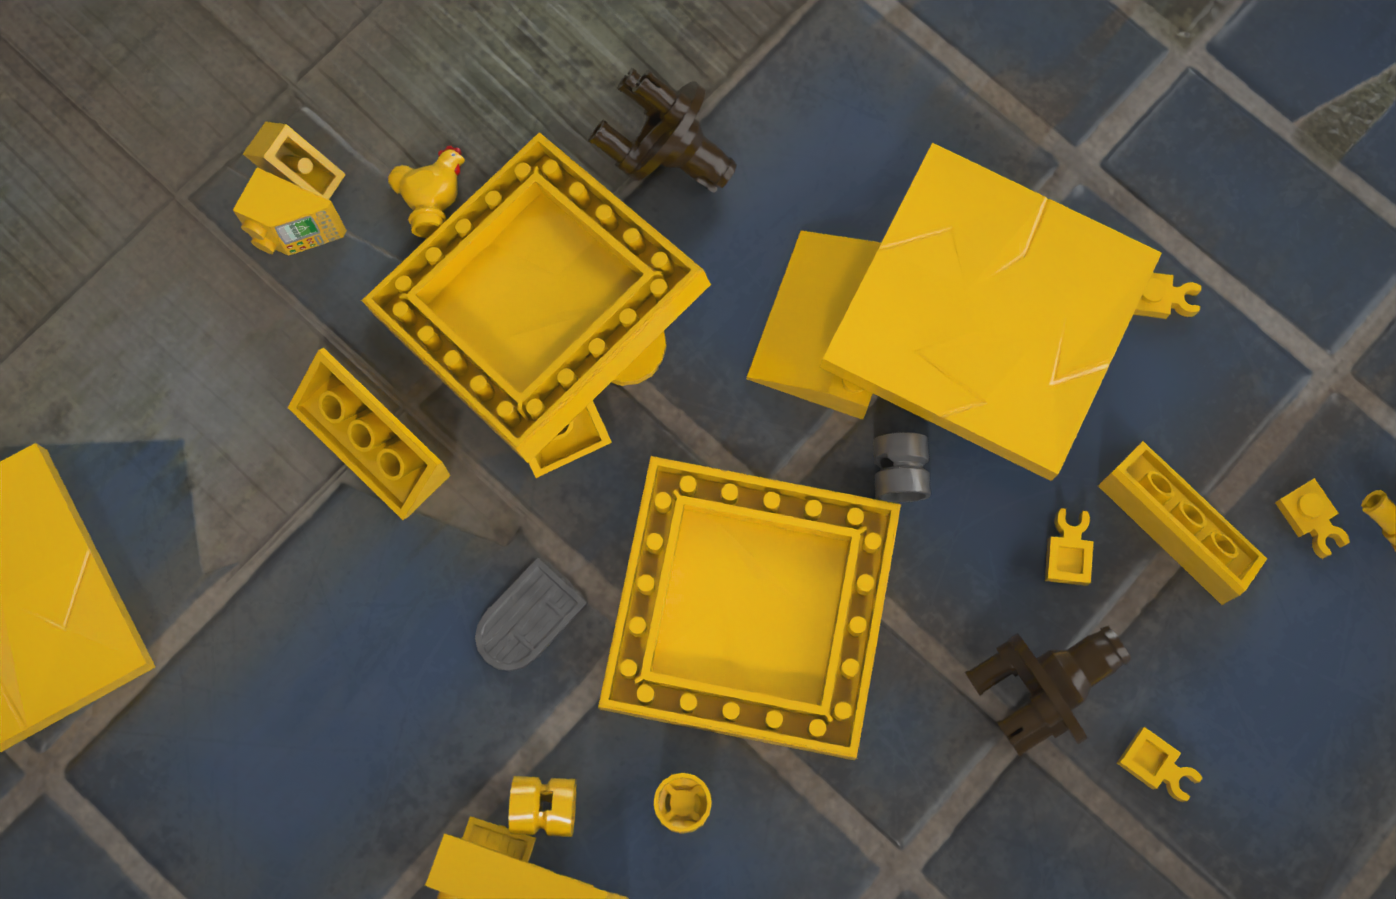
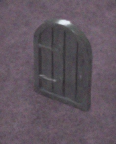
M537 558L502 596L487 609L477 624L475 640L478 652L486 663L498 670L514 671L523 669L541 656V653L583 610L587 602L570 588L564 579L557 576L546 564Z

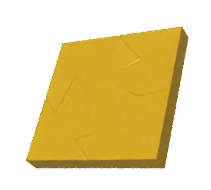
M539 132L361 301L375 317L524 461L529 463L711 284L704 269Z
M932 143L822 358L820 368L1052 481L1059 474L1162 252Z
M37 443L0 461L1 753L155 668L48 451Z
M651 456L599 700V709L855 760L859 749L901 504Z

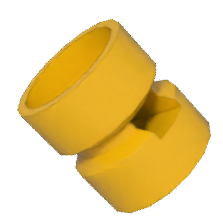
M687 773L673 774L663 780L656 789L653 801L655 813L662 825L672 832L681 834L694 832L703 826L709 817L712 805L710 791L704 781L695 775Z
M514 776L509 802V833L535 835L539 829H544L547 836L572 837L576 812V779L551 778L547 784H542L538 777ZM543 801L552 803V810L542 812Z

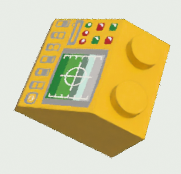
M258 167L255 169L233 208L234 213L242 223L241 229L251 236V243L269 254H273L277 250L289 256L343 238L347 232L332 201Z

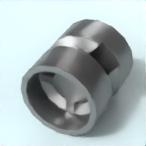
M892 433L874 438V464L881 468L875 474V498L894 503L914 502L929 498L931 496L930 472L923 469V465L929 461L928 437L918 433Z

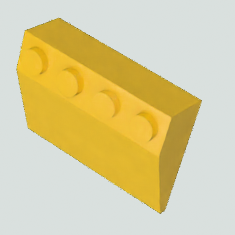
M800 231L747 374V380L847 415L864 419L873 393L820 368V364L881 242Z

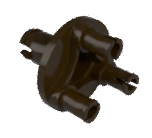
M631 68L627 73L629 77L625 74L617 89L645 109L644 114L647 117L639 135L635 140L630 141L612 128L608 122L602 120L592 131L588 141L595 144L616 161L615 166L635 181L647 177L662 164L667 168H680L695 181L706 186L707 190L714 193L717 191L716 186L723 188L733 176L737 164L703 135L700 122L695 119L703 104L705 89L697 82L692 81L675 93L656 78L651 71L647 70L641 76L634 68Z
M1109 625L1100 628L1101 631L1085 637L1067 650H1048L1037 658L1017 633L997 647L998 652L965 672L980 696L984 694L983 692L1012 674L1014 677L1019 675L1031 693L1029 697L1031 701L1004 719L997 721V724L1020 757L1053 735L1056 739L1069 731L1077 744L1088 739L1072 710L1085 703L1091 687L1115 673L1123 664L1126 666L1131 660V656Z

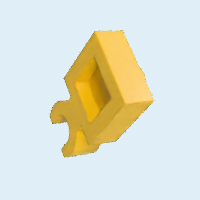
M1152 273L1133 315L1167 319L1171 314V308H1173L1184 317H1193L1200 311V306L1188 304L1185 301L1184 295L1197 296L1202 286L1189 282L1181 287H1173L1174 275Z
M1315 478L1275 502L1299 538L1308 532L1313 537L1312 548L1321 559L1332 554L1326 545L1327 537L1333 538L1339 548L1350 543L1347 533L1342 528L1333 526L1329 519L1339 513Z
M1061 508L1056 513L1054 524L1060 533V537L1051 536L1047 543L1045 581L1088 586L1091 583L1094 541L1081 540V536L1089 526L1088 511H1082L1079 514L1078 526H1070L1065 519L1066 509Z
M1146 727L1139 729L1117 762L1119 766L1153 790L1157 789L1163 781L1166 783L1167 791L1171 797L1182 802L1188 801L1190 796L1179 787L1181 777L1185 776L1194 783H1199L1203 779L1197 770L1191 767L1180 768L1174 764L1181 753Z

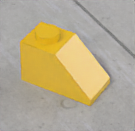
M265 122L243 153L245 157L260 169L328 200L346 175L287 124Z

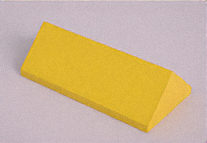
M325 348L318 350L288 409L402 520L408 518L450 477L449 472L443 462Z
M1144 441L1098 485L1104 493L1221 605L1244 593L1267 560L1254 545Z

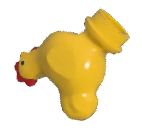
M447 146L444 150H440L438 152L439 158L432 165L417 169L406 165L395 166L389 173L388 182L390 187L397 194H401L406 204L414 210L409 215L408 221L411 224V232L415 236L428 238L447 220L443 211L457 197V176L461 172V165L465 162L459 148Z

